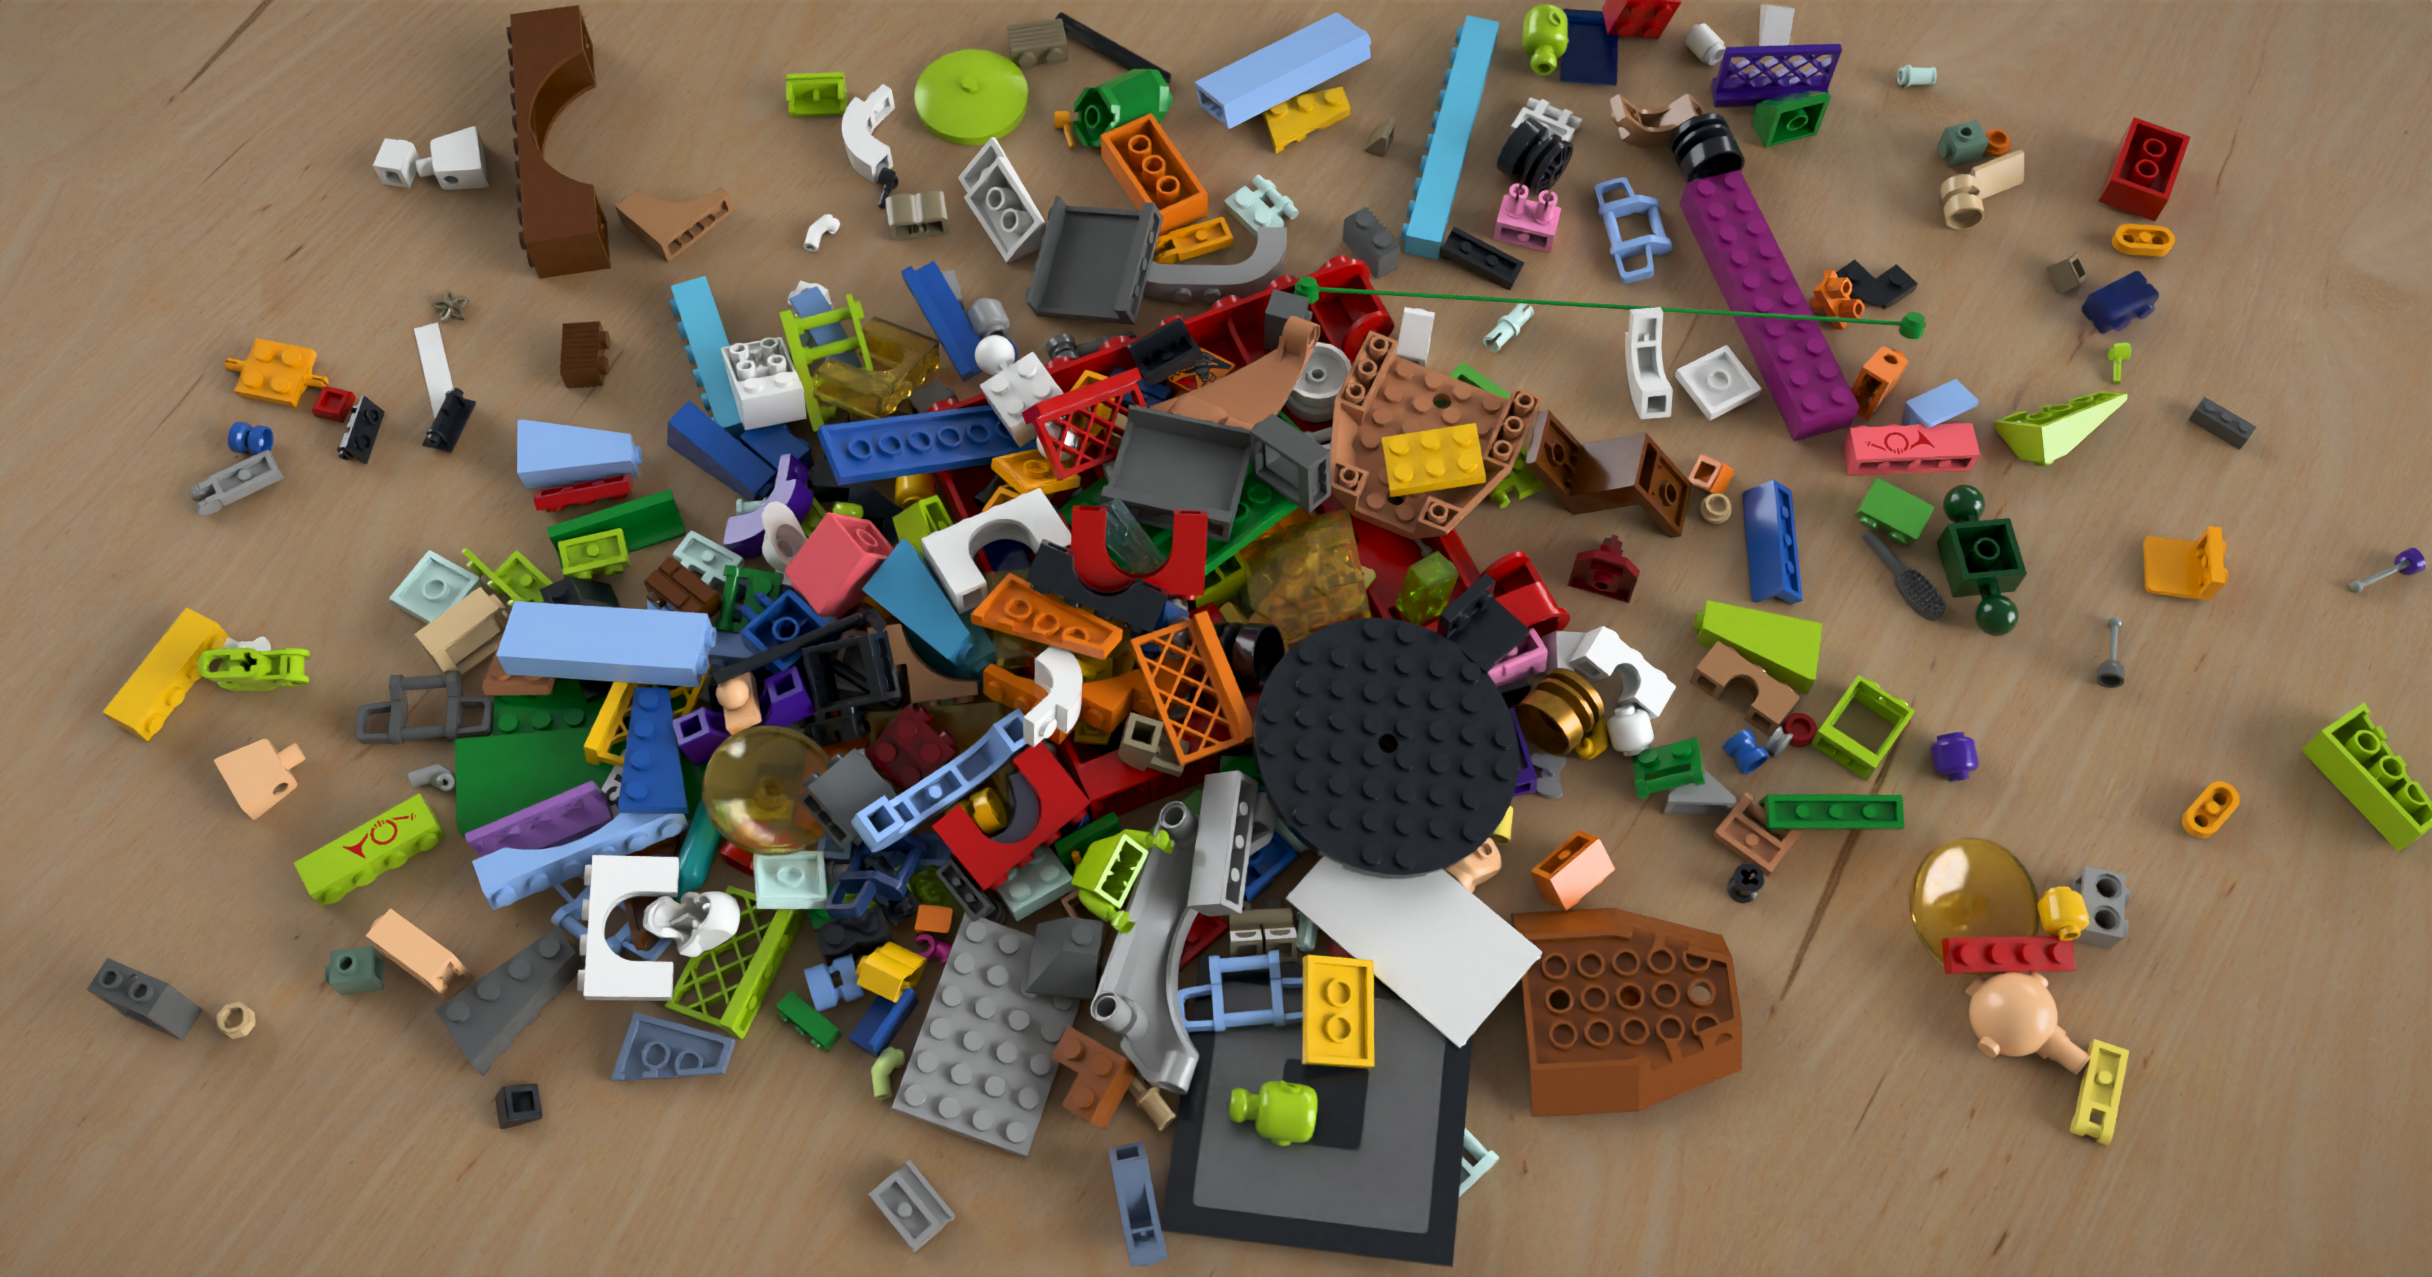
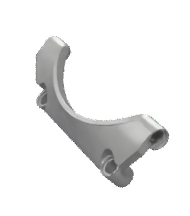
M1257 792L1249 856L1271 841L1279 818L1267 800L1268 794L1265 792ZM1172 801L1167 803L1160 811L1153 836H1156L1159 830L1166 831L1169 834V839L1175 842L1171 854L1157 848H1148L1149 853L1140 869L1126 911L1131 914L1128 921L1137 922L1128 935L1118 931L1096 995L1091 1003L1090 1011L1094 1019L1109 1032L1123 1036L1120 1044L1121 1049L1147 1082L1154 1087L1163 1088L1178 1094H1186L1199 1058V1053L1189 1039L1183 1024L1177 993L1178 972L1185 940L1198 914V911L1187 907L1200 815L1192 814L1182 802Z

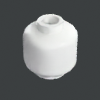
M1625 705L1615 709V715L1607 721V729L1614 750L1623 752L1624 756H1633L1649 749L1648 745L1653 742L1654 733L1648 713L1641 709H1634V705Z

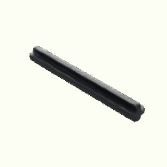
M1060 12L1055 17V19L1062 18L1064 31L1071 37L1130 70H1159L1167 85L1170 84L1171 73L1063 12Z

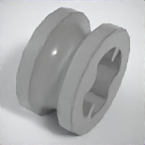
M1779 726L1764 749L1766 752L1772 751L1774 758L1778 759L1794 735L1783 733V728Z

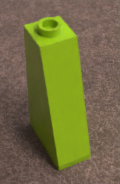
M1706 600L1702 611H1696L1693 629L1698 630L1697 643L1709 649L1717 641L1725 646H1731L1741 657L1752 664L1761 666L1769 676L1780 683L1789 685L1800 693L1808 694L1816 680L1823 623Z

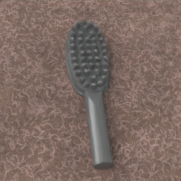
M1873 530L1868 531L1862 538L1896 575L1895 585L1907 604L1927 620L1935 621L1940 619L1945 611V601L1942 600V596L1939 595L1940 593L1936 591V587H1933V584L1925 576H1922L1921 572H1917L1916 569H1911L1910 567L1906 568Z

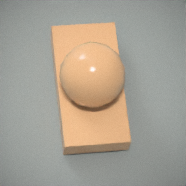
M751 671L718 685L716 697L719 704L723 706L726 729L732 736L762 721L756 678Z

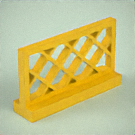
M710 664L707 674L702 676L700 687L679 686L670 691L671 699L683 694L687 701L684 708L673 712L674 720L693 712L711 672ZM613 682L584 744L587 763L599 766L601 762L623 768L625 754L618 756L609 752L614 744L627 740L628 730L623 722L625 717L631 715L634 688L647 687L649 685L659 688L657 684Z

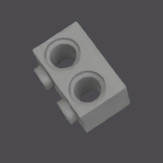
M2084 866L2073 878L2072 891L2082 895L2089 916V924L2080 931L2081 935L2072 941L2112 949L2119 941L2125 939L2128 932V920L2124 919L2125 907L2128 905L2130 898V889L2126 887V874ZM2097 888L2102 889L2107 897L2102 896ZM2095 919L2101 921L2106 929L2099 927Z

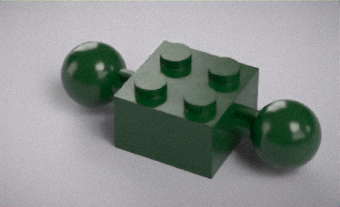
M1958 485L1950 489L1943 500L1944 513L1954 523L1947 524L1937 541L1946 577L1953 598L1981 595L1982 601L1979 603L1975 613L1977 625L1983 632L1989 635L2002 636L2015 628L2019 612L2015 603L2008 597L2002 596L2001 593L2015 592L2027 572L2010 518L1979 521L1985 509V499L1982 493L1971 485Z

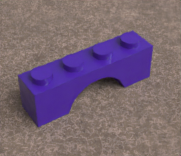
M793 666L765 679L764 690L758 697L762 721L732 736L726 729L724 712H715L704 707L673 720L672 723L678 745L695 767L716 758V756L728 753L816 713L811 699L810 686L797 667Z

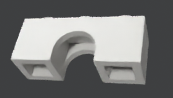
M1605 626L1587 632L1569 661L1572 666L1592 682L1609 677L1613 670L1617 672L1623 681V692L1617 703L1620 706L1634 705V709L1646 711L1649 719L1659 717L1676 688L1667 679L1665 673L1652 667L1643 659L1640 652L1627 646L1619 639L1615 631Z

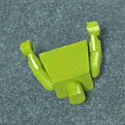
M1125 829L1114 836L1094 841L1089 846L1082 861L1076 865L1071 884L1079 890V900L1091 913L1106 922L1111 921L1110 925L1113 928L1128 935L1137 921H1128L1131 916L1129 912L1122 910L1116 912L1114 908L1120 909L1149 853L1146 849L1152 847L1171 854L1175 842L1169 839V834L1164 830H1159L1156 836H1153L1150 832Z

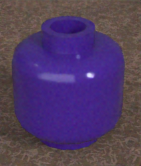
M1964 732L1937 736V742L1933 743L1930 747L1935 773L1940 776H1948L1949 782L1969 779L1968 772L1976 770L1979 766L1975 742L1972 738L1965 737Z

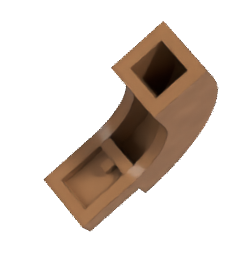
M1688 93L1667 106L1650 110L1634 106L1621 94L1610 99L1613 109L1611 117L1618 126L1621 139L1630 145L1643 148L1668 146L1670 138L1677 128L1686 121L1705 114L1702 105Z

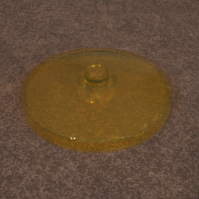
M770 725L756 726L739 731L726 739L716 749L707 765L702 782V796L706 812L712 824L721 835L745 851L772 857L801 852L820 840L826 831L801 805L797 798L805 790L802 783L816 771L820 775L828 770L825 765L831 759L812 739L789 728Z
M1961 838L1949 841L1928 853L1916 869L1911 883L1909 898L1912 922L1923 946L1942 965H1944L1941 939L2036 937L2038 934L2040 915L2037 904L2039 898L2035 884L2021 861L2003 846L1982 838ZM1974 973V974H1964V975H1968V976H1987V975H1994V974H1999V973Z

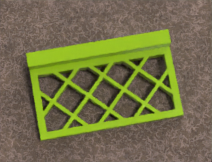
M729 885L725 893L733 898L737 897L745 900L748 908L740 912V921L751 917L754 930L738 937L735 933L731 940L713 949L705 950L695 958L690 957L673 989L672 1001H667L664 1007L668 1011L726 1031L730 1036L743 1040L806 917L799 909H772L777 911L772 921L759 926L756 914L767 909H756V906L752 905V903L756 904V895L754 893ZM757 937L759 946L756 952L744 957L740 944ZM735 947L739 960L721 967L718 954ZM712 957L716 970L698 977L696 970L700 962ZM741 968L743 977L740 983L728 988L724 975ZM719 978L722 991L705 998L701 985ZM696 988L699 1001L687 1007L679 1005L683 994ZM725 999L727 1008L721 1020L712 1017L708 1006Z

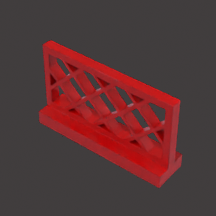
M1137 367L1036 403L1021 413L1026 425L1033 424L1057 481L1116 459L1119 449L1108 443L1112 432L1123 437L1125 432L1124 429L1115 425L1118 413L1128 418V409L1121 406L1123 395L1130 393L1135 406L1147 407L1137 384L1142 379ZM1100 403L1112 409L1108 421L1096 415ZM1076 412L1087 418L1084 430L1070 424L1073 413ZM1052 422L1062 428L1058 440L1049 436L1045 423ZM1093 422L1106 428L1103 440L1089 434ZM1068 431L1081 438L1077 450L1064 444ZM1087 441L1100 448L1097 459L1083 454ZM1061 451L1075 457L1072 468L1066 471L1059 459Z

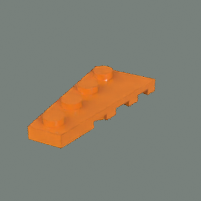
M1009 573L971 613L972 624L1102 660L1120 642L1123 630L1081 608L1070 606L1064 603L1061 598L1051 593L1045 595L1031 589V583L1012 573Z

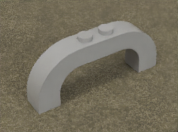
M1258 227L1255 252L1250 258L1239 264L1174 265L1160 264L1152 261L1143 297L1157 301L1178 303L1207 302L1213 304L1221 298L1230 295H1237L1243 299L1262 292L1270 282L1280 277L1284 269L1287 227Z

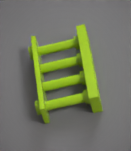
M852 293L846 295L848 307L801 319L800 316L793 317L791 309L779 312L794 366L804 388L805 404L814 435H817L820 426H825L824 424L829 423V418L835 417L836 406L849 407L850 414L877 407L880 417L886 416L885 408L890 407L886 390H879L859 319L865 318L860 300H853ZM852 318L856 332L855 337L813 348L808 346L802 347L799 335L805 334V330ZM860 348L865 366L817 378V375L810 376L807 365L813 364L812 360ZM869 378L873 396L827 408L825 405L819 406L816 395L822 393L821 390Z

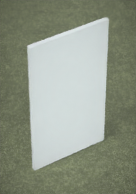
M1323 856L1286 897L1289 903L1353 958L1374 960V976L1459 1049L1466 1044L1471 1035L1534 962L1540 959L1542 954L1539 948L1443 869L1416 878L1387 879L1349 871L1342 868V864Z

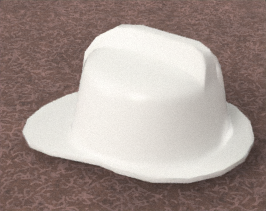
M771 502L764 508L762 515L763 527L766 532L762 552L766 561L773 568L784 572L807 541V537L797 518L785 504Z

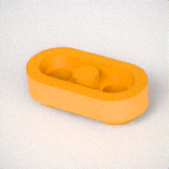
M2123 224L2117 228L2112 237L2113 247L2120 253L2127 255L2161 257L2167 255L2175 244V236L2168 228L2155 225Z
M2223 781L2211 783L2184 812L2182 816L2184 830L2192 837L2198 839H2206L2212 836L2238 807L2240 797L2237 790L2229 783ZM2213 798L2218 799L2221 802V805L2214 802ZM2194 820L2200 821L2203 827L2199 826Z

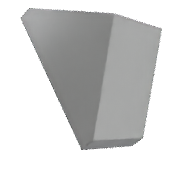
M1704 770L1706 784L1695 786L1692 783L1676 787L1668 795L1662 807V814L1728 816L1736 804V797Z

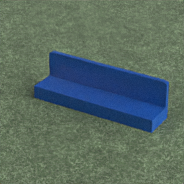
M932 261L914 271L912 266L902 270L903 280L961 380L964 382L981 373L982 370L978 367L975 360V350L981 340L974 333L971 322L936 262Z
M1773 479L1744 491L1742 494L1751 598L1753 602L1758 603L1778 596L1792 605L1803 601L1792 491Z

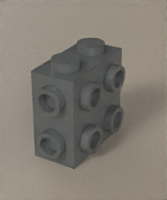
M854 748L845 756L841 752L835 755L825 765L828 770L822 775L816 771L802 783L805 790L797 798L801 805L842 850L852 841L856 846L863 841L851 824L852 819L858 812L884 795L888 801L898 796L895 793L894 787L888 781L883 780L873 769L870 760Z

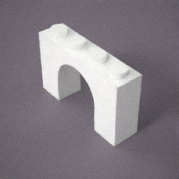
M1041 488L1027 494L1024 493L1001 505L993 506L983 513L963 519L955 525L933 532L921 539L925 560L958 614L979 606L988 596L986 580L973 561L977 551L984 545L996 540L1012 539L1026 544L1036 555L1042 539H1046L1071 550V533Z
M592 855V865H585L584 886H590V899H583L582 920L588 921L587 934H581L580 956H586L585 970L578 971L577 990L584 991L583 996L585 1000L672 1001L673 962L630 961L623 959L608 947L604 930L606 920L611 911L626 899L637 896L678 897L679 857Z

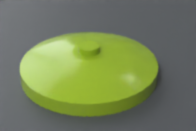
M980 49L955 51L935 60L920 75L914 95L917 114L925 128L936 137L958 145L986 144L991 137H995L998 140L1006 136L1024 118L1029 101L1026 79L1016 64L998 53Z

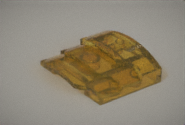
M1349 509L1317 515L1318 520L1287 526L1285 530L1261 534L1256 538L1257 543L1243 554L1252 610L1270 620L1271 624H1274L1279 629L1283 640L1307 636L1337 622L1357 618H1371Z

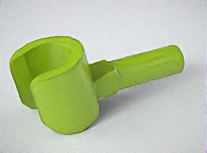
M2128 342L2115 343L2107 353L2108 359L2112 361L2114 384L2121 382L2122 360H2128L2131 356V346Z

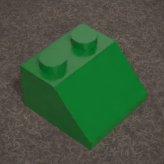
M1809 90L1758 103L1751 123L1764 148L1817 135L1831 96L1826 92Z

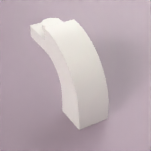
M884 84L875 92H872L865 102L855 97L848 105L842 120V134L848 159L854 169L873 184L878 182V176L882 168L891 169L893 167L890 147L871 135L875 127L895 109L892 89Z
M1660 307L1630 310L1629 332H1625L1628 383L1632 401L1640 419L1671 417L1673 389L1666 378L1662 362L1663 311Z

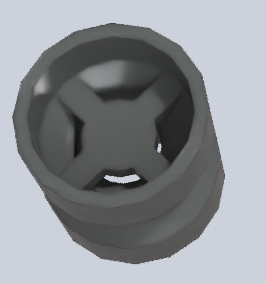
M1057 335L1046 344V351L1051 359L1064 356L1071 357L1074 360L1081 358V355L1076 352L1077 345L1072 335Z

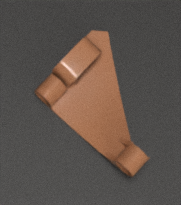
M1292 315L1284 326L1282 336H1279V345L1276 350L1223 378L1178 397L1152 405L1150 409L1252 430L1258 422H1262L1272 413L1277 416L1315 348L1320 335V325Z

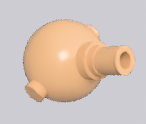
M2006 972L1991 976L1985 981L1976 976L1965 993L1972 997L1969 1006V1019L1975 1035L1980 1040L1977 1046L1982 1053L1992 1058H1995L1998 1054L2021 1057L2037 1053L2043 1059L2048 1057L2052 1061L2055 1060L2071 1073H2074V1075L2080 1072L2089 1060L2090 1055H2087L2085 1051L2072 1043L2070 1038L2065 1035L2066 1031L2057 1025L2056 1004L2046 988L2048 981L2042 975L2036 972H2030L2028 975Z

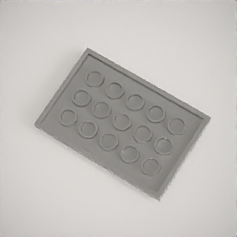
M965 912L891 1111L1026 1159L1060 1063L1051 1056L1068 1025L1072 1027L1081 999L1026 993L1035 940L1034 936L982 917L974 921Z

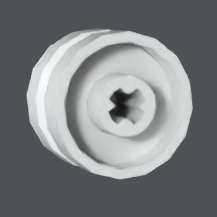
M1316 343L1300 378L1285 402V406L1291 414L1301 420L1314 423L1333 419L1334 401L1351 369L1350 360L1344 352L1331 344Z

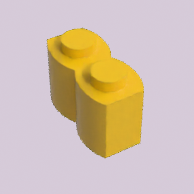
M887 942L883 947L878 946L869 956H863L856 969V975L859 976L856 984L888 1000L897 1002L907 987L914 990L920 983L928 959L893 942Z

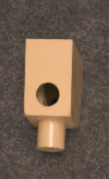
M262 739L220 756L213 761L240 807L253 820H256L297 787L298 783L289 769L306 760V757L296 742L279 752L268 739Z

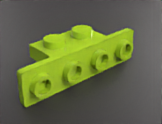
M468 548L462 551L470 559L466 565L479 577L485 573L490 578L486 583L499 596L507 593L511 597L507 602L511 607H513L514 601L545 603L539 589L551 585L553 582L518 550L495 572Z

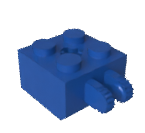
M790 589L775 602L763 592L758 591L754 597L759 606L765 609L760 615H757L745 604L738 608L741 615L749 622L739 633L744 646L754 655L828 625ZM834 636L812 646L834 642L836 638ZM802 650L765 665L774 674H778L793 666L797 667L802 676L806 673L803 665L804 657Z

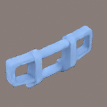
M1625 177L1596 184L1595 195L1599 205V217L1601 220H1604L1611 243L1609 251L1612 259L1616 262L1621 283L1629 284L1653 277L1652 254L1664 255L1673 250L1670 238L1666 237L1659 214L1661 209L1659 200L1654 197L1635 195ZM1623 189L1628 196L1627 198L1604 203L1602 194ZM1634 213L1647 215L1653 235L1650 234L1622 242L1616 218ZM1646 253L1648 265L1645 268L1631 272L1624 270L1621 260Z
M563 881L553 887L568 904L560 907L553 914L551 923L559 929H566L580 941L581 934H587L588 929L578 920L582 918L583 899H590V886H587L574 900L563 888V883L565 882ZM622 901L618 906L626 911L624 901ZM627 922L615 936L606 939V943L616 955H620L626 950L643 961L654 962L675 939L661 938L650 951H637L635 946L631 944L633 939L629 922Z
M1278 950L1268 951L1267 955L1221 959L1219 955L1209 956L1211 984L1184 988L1177 992L1179 1008L1187 1032L1211 1030L1220 1032L1226 1031V1027L1274 1023L1275 1027L1285 1026V1024L1303 1022V1012L1284 1014L1282 988H1303V978H1281ZM1257 969L1270 970L1273 1009L1234 1013L1224 1012L1221 973ZM1212 994L1214 1020L1187 1021L1185 1019V1001L1189 998Z

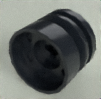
M1706 113L1686 121L1675 130L1670 138L1669 147L1687 183L1742 170L1745 163V158L1736 140L1733 139L1734 136L1725 118L1717 113Z
M1528 118L1514 130L1503 146L1498 157L1497 169L1512 180H1518L1522 177L1521 185H1525L1528 189L1530 188L1533 194L1539 196L1540 192L1544 190L1549 191L1563 174L1572 157L1573 144L1566 140L1562 141L1561 136L1557 134L1549 136V128L1533 118Z
M1237 622L1215 623L1213 627L1239 690L1262 692L1274 667L1285 655L1284 643L1279 629L1274 624L1247 623L1246 625Z

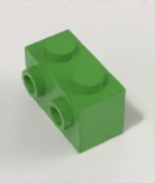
M1877 477L1868 488L1854 516L1860 519V524L1871 530L1879 528L1889 533L1888 538L1901 545L1906 543L1911 545L1920 536L1935 506Z

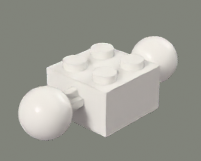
M998 335L985 337L976 347L975 360L983 372L995 375L980 384L989 405L1019 447L1037 437V448L1040 454L1048 460L1033 424L1026 425L1021 413L1036 403L1064 393L1034 352L1014 363L1015 351L1012 344L1006 338ZM1052 422L1045 423L1049 436L1058 440L1062 428ZM1068 431L1064 444L1076 449L1078 443L1077 436ZM1061 451L1059 459L1060 461H1065L1071 455Z

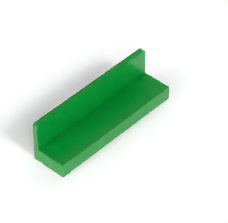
M671 489L547 527L549 538L557 551L561 569H563V564L558 547V542L622 528L628 553L685 536L686 534Z
M1767 794L1759 800V805L1765 806L1766 830H1902L1905 828L1902 795Z

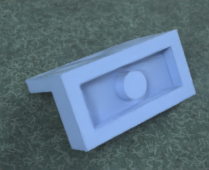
M1954 379L1906 401L1901 424L1908 426L1922 423L1926 428H1931L1976 407L1978 399L1957 379Z

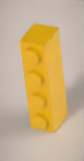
M186 607L104 709L103 713L116 726L148 742L162 728L164 721L174 708L182 703L185 694L196 680L202 677L197 667L200 655L207 650L222 649L226 639L230 637L217 622Z

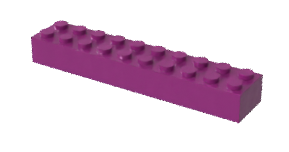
M1741 170L1686 183L1679 205L1730 311L1814 316ZM1733 316L1793 441L1851 426L1859 405L1817 321Z

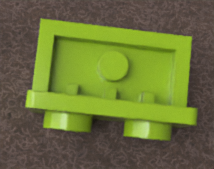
M622 528L558 542L563 564L562 573L565 578L576 577L592 580V575L605 573V576H614L623 573L624 568L631 567Z

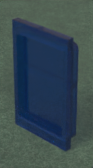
M1563 9L1567 15L1569 43H1567L1565 53L1560 57V81L1617 85L1618 35L1607 34L1603 12Z

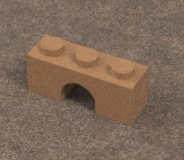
M1719 641L1715 643L1698 664L1690 680L1692 684L1715 700L1727 689L1737 688L1745 691L1749 695L1752 704L1744 720L1769 737L1786 720L1800 698L1789 685L1779 683L1769 676L1761 666L1750 663L1741 657L1733 647L1725 646Z

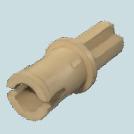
M1138 1070L1128 1090L1137 1100L1136 1106L1138 1108L1142 1107L1156 1124L1158 1130L1162 1131L1170 1126L1177 1116L1159 1095L1160 1089L1146 1085L1143 1075Z

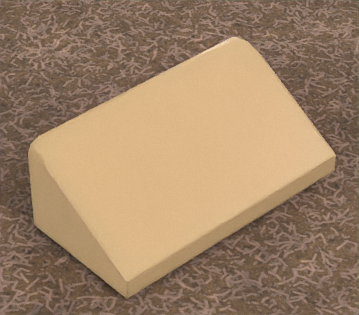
M2022 149L1972 168L1969 175L1975 176L1978 179L1981 199L2023 183L2024 152Z

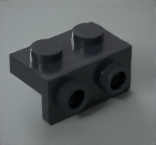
M1182 318L1169 322L1127 346L1135 366L1149 387L1164 381L1167 377L1192 366L1195 362L1204 358L1200 347L1188 333Z

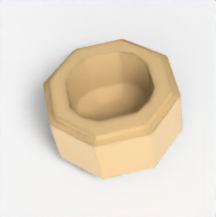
M241 1002L226 1004L216 1016L217 1029L231 1039L247 1036L255 1026V1012Z

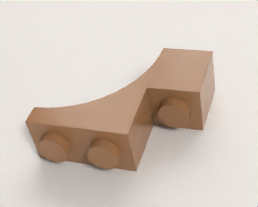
M904 623L886 625L883 631L887 630L895 670L901 671L902 664L907 665L912 703L920 702V705L928 708L940 706L941 699L953 698L954 704L974 701L973 695L980 693L979 679H957L936 671L916 653L909 641ZM872 627L868 628V634L877 632Z

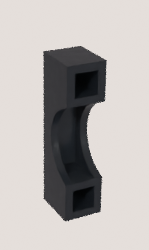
M1042 539L1026 578V581L1031 583L1030 588L1041 594L1049 595L1051 591L1063 596L1062 601L1076 608H1080L1081 605L1094 609V615L1108 621H1112L1113 617L1126 622L1124 626L1127 629L1139 634H1143L1144 630L1150 633L1153 632L1168 597V590L1137 577L1130 584L1119 590L1101 591L1087 585L1079 576L1074 563V551L1046 539Z

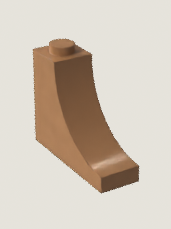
M722 187L705 196L687 201L660 200L636 189L615 206L622 225L667 263L734 211L730 195Z

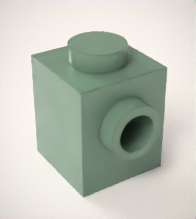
M1977 120L1944 129L1937 145L1938 153L1944 158L1948 167L1951 168L1980 161L1989 141Z
M374 946L330 951V963L325 968L326 981L340 995L383 990L384 956Z

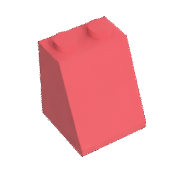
M827 512L784 572L792 581V587L806 598L810 603L809 607L819 616L841 618L868 596L862 588L894 548L870 520Z

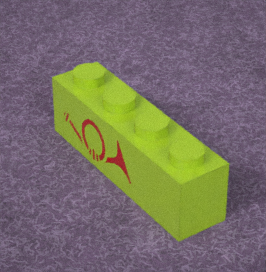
M419 793L294 862V865L310 896L323 907L340 901L346 893L359 886L372 883L378 875L387 870L402 866L410 857L419 852L434 848L439 841L447 836L430 805Z

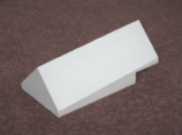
M991 137L960 174L958 179L967 191L964 199L1007 263H1011L1041 248V237L1046 232L1045 221L995 137Z

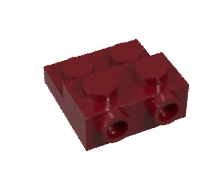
M914 704L907 705L885 728L884 733L865 751L904 792L949 763L961 751L955 745L958 742L957 739L945 728L940 731L931 722L934 719L932 714L920 704L917 707Z

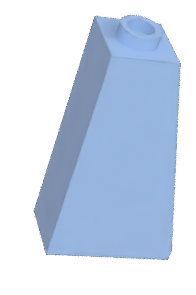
M517 420V474L525 489L567 485L625 473H631L632 477H638V464L643 463V456L640 445H635L631 434L530 420Z

